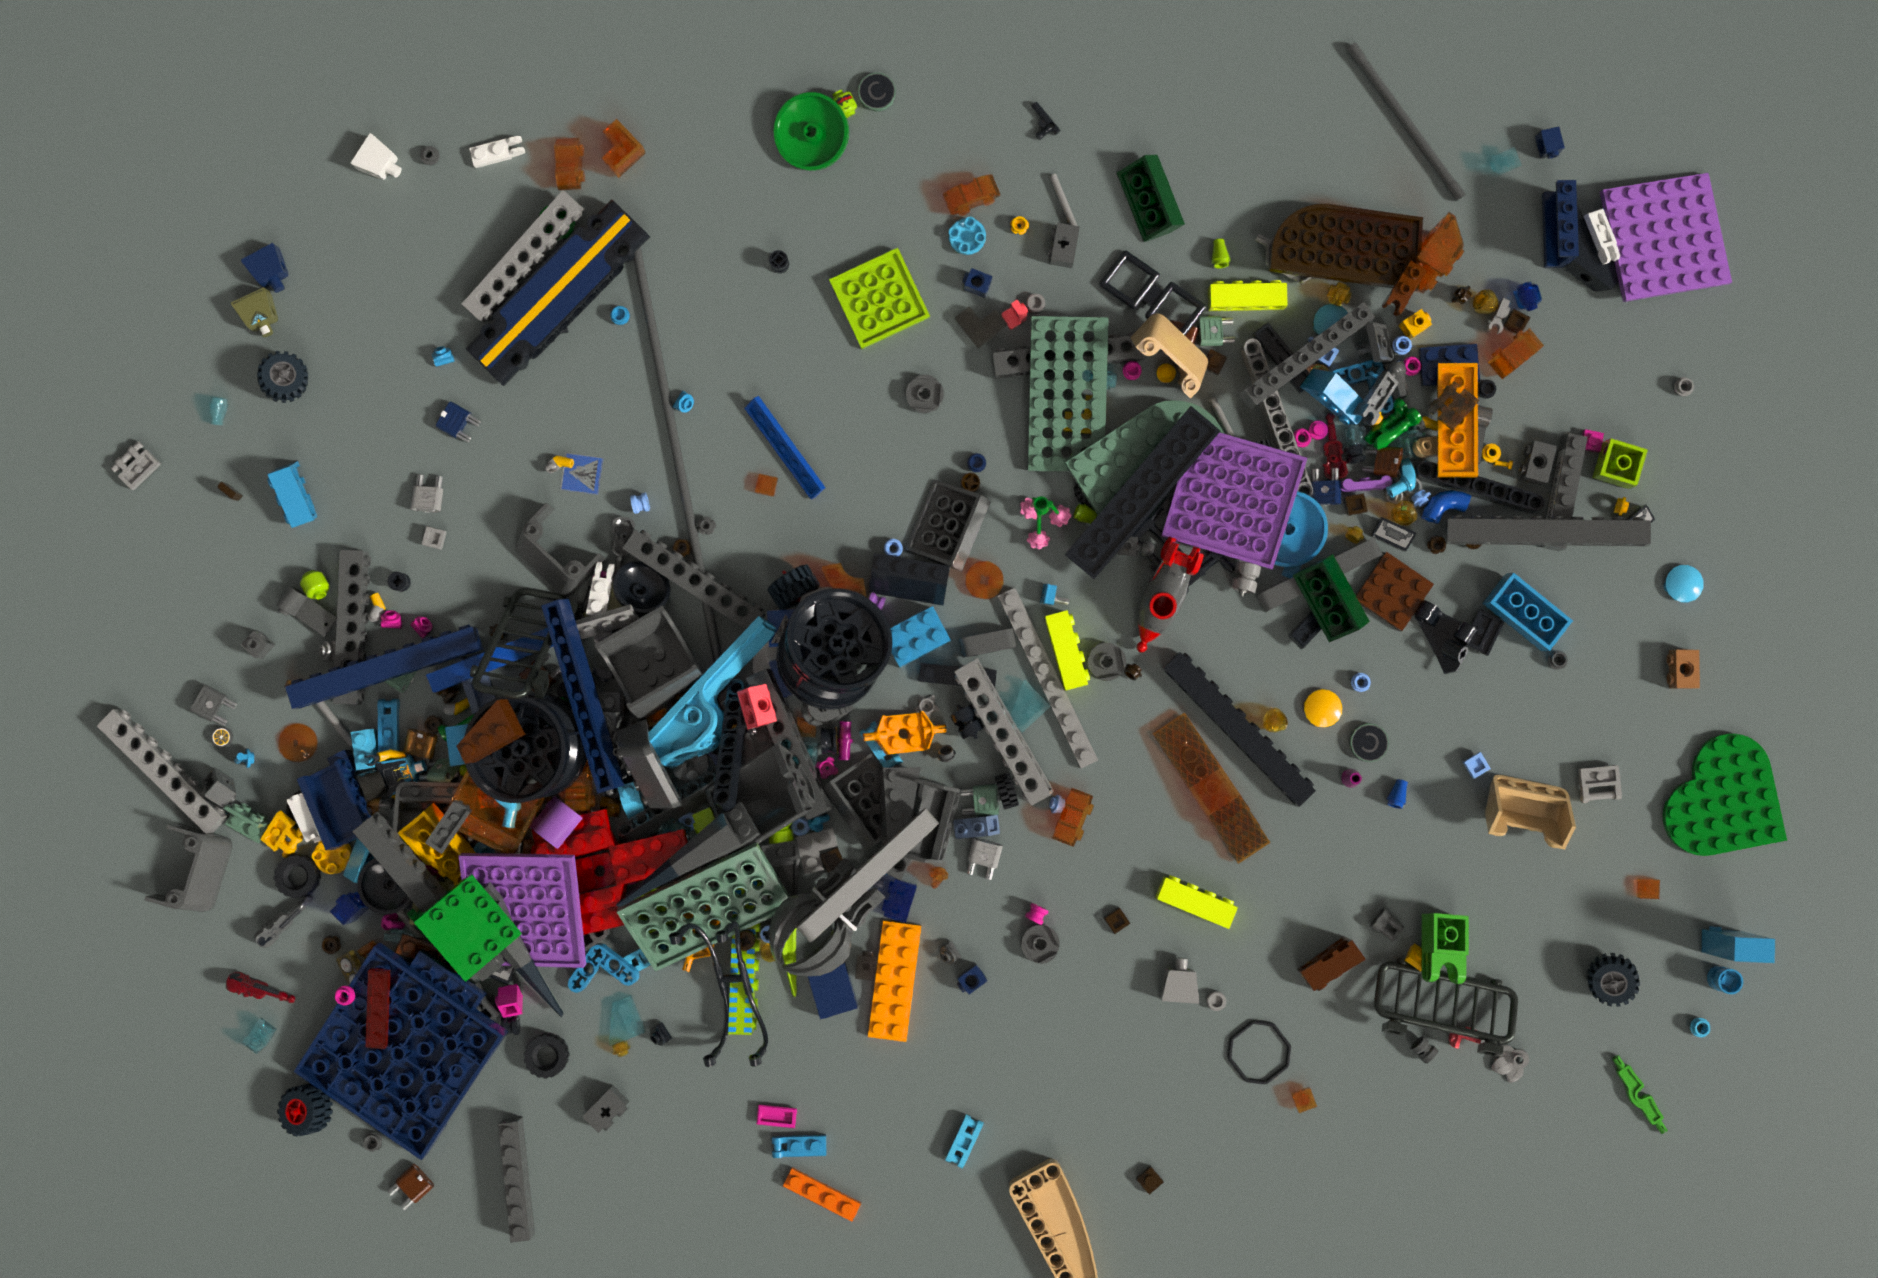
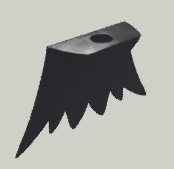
M1577 205L1579 256L1567 265L1566 271L1592 291L1611 290L1619 283L1615 262L1610 260L1607 264L1601 263L1598 257L1599 251H1597L1584 216ZM1584 274H1588L1591 277V280L1589 281V279Z

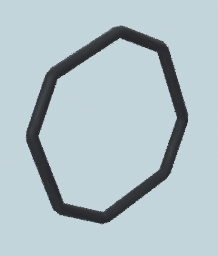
M1253 1020L1230 1038L1228 1060L1245 1082L1268 1084L1289 1067L1291 1045L1272 1022ZM1253 1024L1272 1026L1287 1046L1286 1064L1265 1081L1248 1079L1231 1058L1233 1040Z

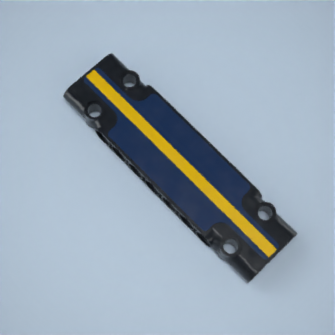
M611 199L597 214L588 218L585 226L575 230L493 314L492 321L482 326L480 334L465 349L502 386H505L519 370L526 369L529 360L537 358L621 273L624 268L623 264L633 260L635 252L650 236ZM596 223H602L598 229H594ZM628 248L626 254H620L622 249ZM494 330L493 337L488 338V334ZM521 356V361L515 364V358Z

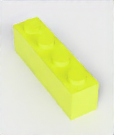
M1257 280L1248 284H1243V281H1233L1232 284L1216 281L1210 284L1208 288V311L1284 310L1287 307V283H1281L1280 280H1273L1270 283H1262V281Z
M1068 610L1045 616L1044 619L1064 690L1067 691L1088 685L1087 681L1090 680L1088 670L1083 668L1082 662H1085L1083 652L1078 650L1077 644L1080 641L1078 633L1073 632L1072 625H1075L1073 615L1068 614Z
M1169 875V878L1163 876L1155 896L1156 899L1227 929L1230 928L1238 907L1233 905L1234 901L1224 897L1222 900L1215 898V893L1205 890L1204 893L1197 890L1198 886L1191 883L1183 885L1179 883L1181 879Z

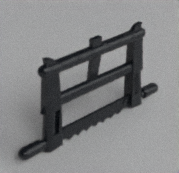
M1167 497L1162 499L1131 536L1138 537V544L1142 543L1139 538L1148 529L1165 544L1168 538L1162 537L1163 532L1154 523L1165 512L1169 513L1171 502ZM1206 550L1209 555L1202 561L1198 573L1191 575L1188 587L1201 576L1206 575L1205 572L1218 561L1221 562L1220 564L1228 572H1233L1235 568L1224 558L1225 555ZM1153 553L1146 556L1152 562L1149 567L1155 571L1163 560L1161 555L1158 558Z

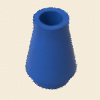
M1396 779V783L1387 797V805L1397 809H1402L1403 805H1406L1407 781Z

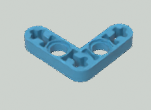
M1370 360L1336 369L1332 372L1337 373L1341 377L1345 375L1344 371H1346V378H1343V380L1348 385L1367 380L1369 390H1371L1382 371H1384L1382 363ZM1372 364L1374 367H1378V370L1375 372L1376 374H1374V371H1369L1365 377V370L1371 368ZM1351 370H1359L1360 378H1352ZM1392 396L1386 402L1388 403L1386 410L1384 407L1382 408V415L1389 413L1393 409Z
M598 943L591 947L586 954V963H590L593 966V971L588 973L584 968H577L568 981V987L572 992H581L588 986L600 967L624 985L630 986L638 981L639 971L607 945ZM601 949L602 955L597 957L596 960L592 959L597 954L596 950ZM611 959L618 961V969L611 968ZM629 972L632 973V978L630 980L627 979V974ZM581 976H584V978L579 983L580 986L576 987V980H578Z

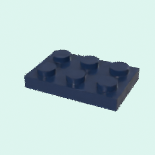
M1477 344L1422 347L1418 349L1419 361L1421 363L1422 387L1437 386L1438 363H1478V383L1480 382Z

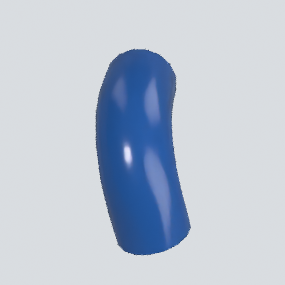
M1455 490L1439 492L1429 500L1421 518L1425 521L1439 524L1443 513L1448 509H1455L1464 513L1470 503L1471 495Z

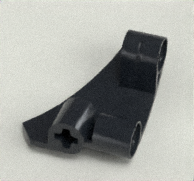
M1423 600L1414 614L1415 619L1427 637L1443 673L1457 672L1467 655V646L1477 629L1464 621L1459 622L1443 613L1434 604Z

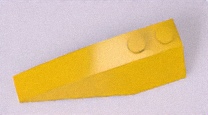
M433 803L401 829L398 834L426 865L433 866L439 871L438 873L441 876H446L455 882L454 885L456 886L462 881L459 855L461 853L476 852L459 831L442 854L425 843L444 816L441 810Z

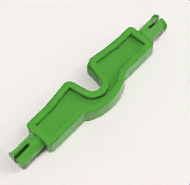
M1619 1055L1614 1056L1612 1060L1618 1068L1616 1073L1626 1087V1095L1629 1101L1634 1106L1640 1108L1648 1122L1655 1125L1660 1134L1667 1132L1668 1129L1661 1121L1664 1117L1653 1097L1649 1094L1639 1098L1637 1096L1638 1092L1644 1088L1643 1082L1634 1073L1630 1065L1623 1063Z

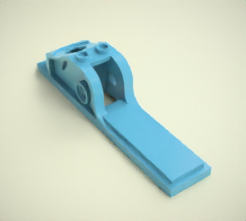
M758 616L649 731L650 742L663 766L669 768L677 767L683 764L684 761L695 756L705 755L719 746L724 711L718 704V694L776 634L777 628L772 623Z

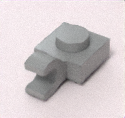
M1502 298L1497 302L1490 319L1491 322L1487 326V331H1490L1493 325L1498 328L1497 335L1503 331L1501 319L1506 318L1510 311L1508 307L1509 300Z

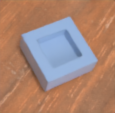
M1481 752L1463 761L1472 779L1491 769Z

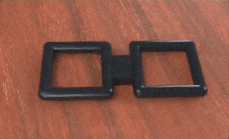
M1123 251L1099 282V286L1132 309H1135L1141 301L1147 304L1150 308L1145 314L1146 319L1157 312L1172 291L1197 307L1180 329L1186 335L1206 309V304L1174 282H1169L1165 289L1161 290L1154 285L1160 277V273L1130 252ZM1126 260L1150 275V278L1133 300L1109 284Z

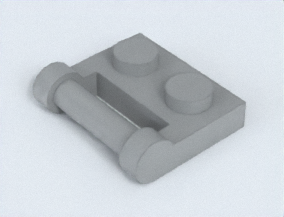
M1619 765L1578 769L1581 803L1612 798L1614 800L1622 799ZM1609 785L1613 787L1612 791L1589 793L1588 790L1589 787Z

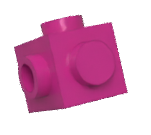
M518 984L498 988V996L495 997V1003L503 1018L522 1014L523 995Z

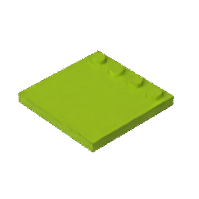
M898 248L829 279L861 349L930 318Z

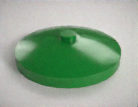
M816 92L801 93L789 99L779 110L774 123V140L779 153L788 163L802 170L818 171L834 164L844 153L849 140V124L843 109L830 97Z

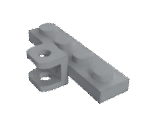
M630 604L575 621L580 638L585 639L594 636V641L597 644L616 633L619 628L626 627L638 620L639 617Z

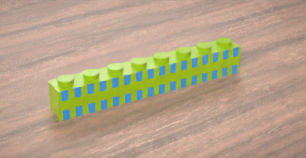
M759 880L753 881V884L755 886H761L762 882ZM738 888L735 892L737 894H744L746 890ZM747 903L745 905V908L747 909H753L755 907V905L752 903ZM733 911V917H736L738 914ZM761 922L745 929L755 934L756 943L750 950H741L757 1009L758 998H755V991H758L759 979H755L756 971H759V959H756V952L760 951V940H757V932L761 930ZM735 935L732 936L730 975L740 974L737 965ZM730 982L728 1034L752 1035L753 1030H757V1018H754V1012L748 996L745 995L742 982Z

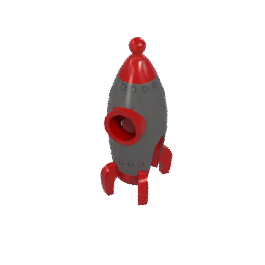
M1170 536L1161 550V558L1163 560L1147 583L1139 606L1138 629L1141 642L1137 644L1136 649L1141 653L1147 650V643L1161 635L1178 615L1186 598L1190 577L1198 573L1204 554L1200 553V548L1193 546L1190 555L1178 551L1179 544L1175 542V538Z

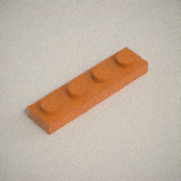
M793 1167L783 1184V1187L851 1222L861 1205L860 1201Z

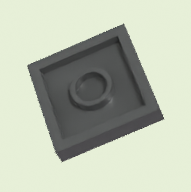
M1374 322L1366 324L1369 341L1357 344V348H1360V350H1357L1358 354L1361 356L1372 352L1373 361L1386 364L1395 361L1387 325Z

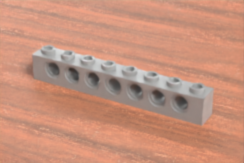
M562 190L463 301L462 305L478 320L482 322L489 320L493 316V311L496 307L504 304L507 299L506 296L518 288L520 280L523 277L526 278L531 273V268L543 260L545 252L548 249H552L557 244L556 240L568 232L570 229L569 225L582 216L584 208ZM566 211L565 218L559 219V213ZM553 225V231L546 233L547 226ZM537 239H540V240H541L540 246L537 247V248H534V247H533L534 241L537 240ZM527 253L528 259L525 262H521V256ZM515 267V274L509 276V269ZM502 281L503 286L497 291L495 288L496 284ZM485 296H489V297H490L489 303L486 304V305H484V304H483V299H484V297H485Z
M976 658L955 670L957 683L963 686L966 699L973 703L976 716L979 719L981 718L985 724L983 725L985 732L991 735L994 740L993 745L997 752H1001L1004 757L1002 759L1007 769L1010 768L1012 771V778L1017 786L1020 785L1024 800L1032 806L1052 795L1054 792L1053 788L979 659ZM970 678H975L978 681L977 687L970 684ZM981 694L987 697V703L980 701L979 696ZM990 711L997 714V720H992L989 717ZM998 729H1005L1007 732V736H1001L998 732ZM1008 745L1015 746L1017 752H1009ZM1017 763H1025L1026 769H1019ZM1027 779H1033L1036 782V786H1029Z
M113 709L97 725L205 834L213 833L229 817L226 810L204 796L203 789L198 786L199 782L194 777H189L185 773V768L181 764L175 763L171 759L172 755L168 751L162 750L158 746V741L152 736H148L144 732V727L139 723H135L126 710ZM123 725L126 726L125 734L122 733ZM137 738L140 741V745L138 748L135 745V741ZM150 752H152L154 756L152 761H150L148 757ZM164 765L167 767L166 774H163L162 767ZM177 779L181 781L179 788L176 786ZM191 792H193L194 794L193 801L189 799V794ZM205 805L208 808V813L206 815L203 813V807Z

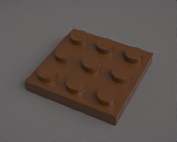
M1385 552L1356 594V597L1362 606L1401 632L1434 583L1388 552Z

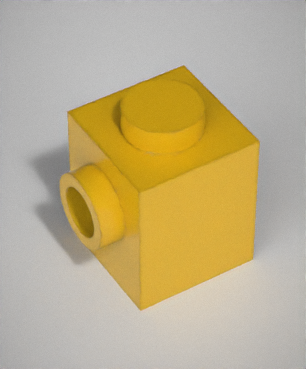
M1420 309L1402 321L1398 326L1403 334L1411 340L1429 328L1432 323L1429 314Z

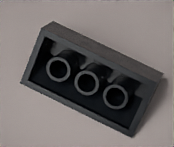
M874 553L868 593L873 592L883 596L944 606L950 566Z

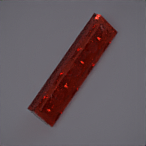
M374 968L368 970L366 1048L385 1049L388 1047L390 970Z

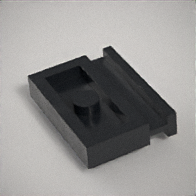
M1478 609L1470 624L1477 631L1467 647L1485 656H1489L1505 621Z

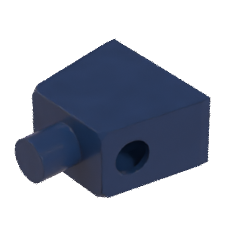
M271 243L241 259V262L264 288L271 286L274 293L285 289L281 280L288 277L289 274L281 250L277 245Z

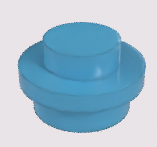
M617 306L611 311V320L617 325H624L629 321L630 313L627 308Z

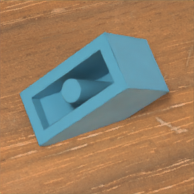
M633 782L618 787L621 804L628 819L646 809L641 797L643 794L641 790H636Z

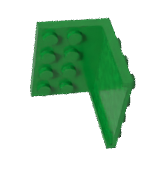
M471 873L425 912L422 913L420 910L416 912L414 909H411L407 913L415 925L465 982L522 934Z

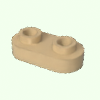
M1437 436L1424 437L1415 441L1412 446L1414 454L1419 458L1436 457Z

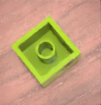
M1612 438L1602 442L1601 452L1599 453L1592 478L1626 489L1636 487L1648 449Z

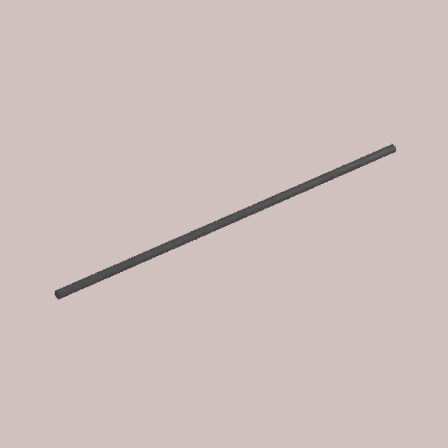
M640 247L635 252L633 259L693 561L699 566L698 571L704 574L705 567ZM696 575V576H697V581H698V583H699V582H700V577H699L698 575ZM708 587V588H707V594L710 596L709 587ZM701 600L713 662L715 663L722 653L713 608Z

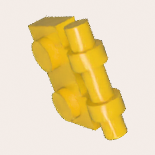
M279 811L260 840L273 851L281 848L283 850L282 856L287 858L294 854L297 844L304 837L300 828L297 830L293 829L296 822L283 811ZM287 836L291 839L290 842L285 840Z

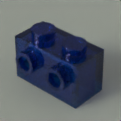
M896 878L894 882L890 881L887 890L890 893L889 900H884L881 910L885 912L884 917L906 923L917 884L905 880L900 881Z
M349 892L347 895H341L335 901L337 904L330 912L342 925H346L358 920L369 908L364 905L358 892Z

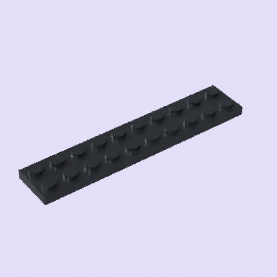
M1190 406L1065 553V556L1091 578L1095 579L1219 434L1220 430Z

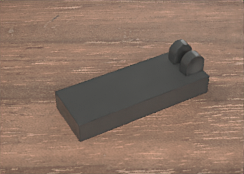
M455 799L425 843L442 854L471 813L470 806H465L463 801Z

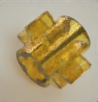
M1338 282L1336 286L1331 285L1327 296L1330 297V303L1342 306L1343 303L1348 304L1352 293L1349 292L1350 287L1348 285Z

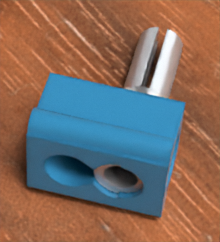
M1043 584L1040 603L1068 605L1069 599L1056 596L1057 586Z

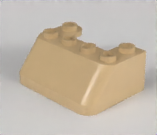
M1495 775L1493 777L1485 811L1488 834L1504 836L1508 830L1507 825L1511 827L1542 832L1545 842L1550 847L1565 850L1576 828L1568 792L1561 787L1504 775Z

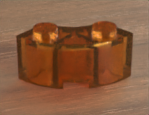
M579 138L556 139L554 145L556 160L555 176L558 190L581 189L582 182H585V172L582 170L581 157L584 156L583 144L580 145Z
M992 174L974 178L967 185L961 183L943 193L951 215L959 214L960 216L968 214L975 207L993 204L995 202L994 199L1001 195Z
M1530 328L1525 332L1519 331L1512 337L1514 339L1513 342L1503 350L1499 347L1491 354L1493 358L1488 363L1501 379H1504L1544 346Z
M841 563L822 566L823 573L833 588L852 590L867 597L863 578H854L848 575Z
M588 761L579 778L565 790V805L578 815L591 813L592 807H595V796L592 795L593 777Z
M1071 788L1052 839L1074 847L1077 840H1081L1084 833L1082 826L1086 816L1091 815L1094 807L1091 804L1092 795Z

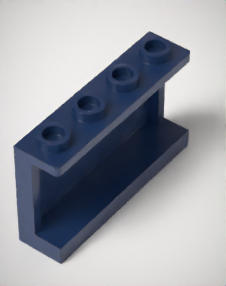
M1558 180L1556 182V191L1542 193L1544 268H1564L1579 256L1576 180Z
M337 759L334 761V764L310 776H302L297 779L325 850H336L358 839L352 831L371 817L366 809V801L359 792V784L351 773L352 767L346 759Z

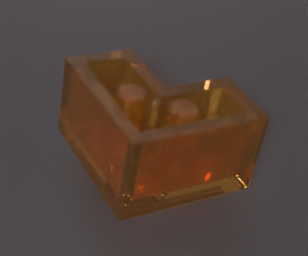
M618 119L613 121L603 131L607 140L614 147L602 157V160L615 176L619 178L646 152L643 146Z

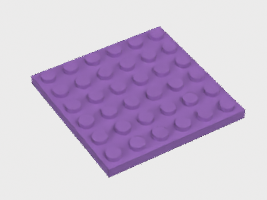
M1709 173L1600 191L1602 206L1620 252L1619 259L1614 262L1623 302L1732 283Z
M1219 432L1179 479L1162 537L1168 538L1170 536L1175 538L1176 541L1273 570L1308 457Z
M461 853L459 855L461 880L471 873L482 886L491 882L502 896L515 926L521 931L522 934L520 936L536 967L584 968L586 966L575 855ZM506 960V962H505L502 966H511V965H510V963Z

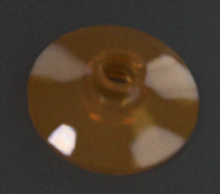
M304 724L288 726L279 737L280 752L286 759L293 762L308 760L317 749L318 740L315 732ZM295 739L298 740V745L296 747L293 745V741Z

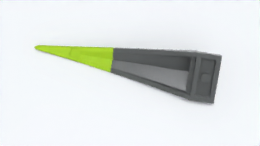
M797 840L760 846L789 896L798 894L800 856ZM767 895L768 900L770 901L772 899V896ZM796 928L783 948L784 964L796 962ZM787 972L792 995L796 997V975Z

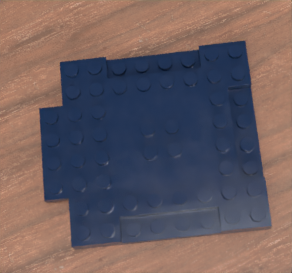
M378 943L373 947L349 984L355 992L354 1001L349 1005L337 1003L294 1072L422 1161L447 1126L448 1121L484 1066L489 1062L503 1041L508 1030L477 1010V1007L487 994L468 980L465 982L457 972L431 954L421 949L413 962L409 963L382 943ZM344 992V996L348 998L347 993Z

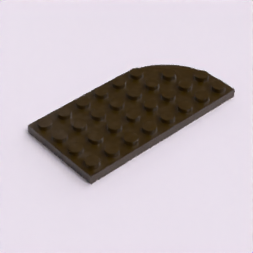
M1315 204L1303 207L1291 214L1275 233L1270 249L1269 271L1393 288L1408 262L1411 260L1415 262L1416 254L1421 251L1423 217L1333 204Z

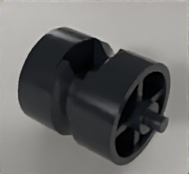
M960 704L957 705V712L952 714L950 718L954 725L959 726L958 732L961 738L965 739L971 736L977 739V732L984 727L981 720L975 717L976 714L972 704L965 708L961 707Z

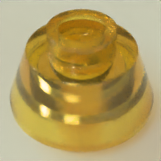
M1485 289L1475 296L1473 301L1475 312L1490 314L1498 308L1499 301L1493 290Z
M1401 501L1392 509L1391 517L1397 524L1410 525L1417 520L1416 508L1409 501Z
M1269 708L1263 718V726L1268 732L1276 733L1287 729L1288 720L1278 708Z

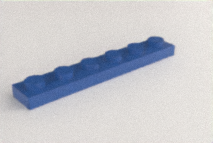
M759 396L753 398L744 409L811 500L816 498L826 487Z

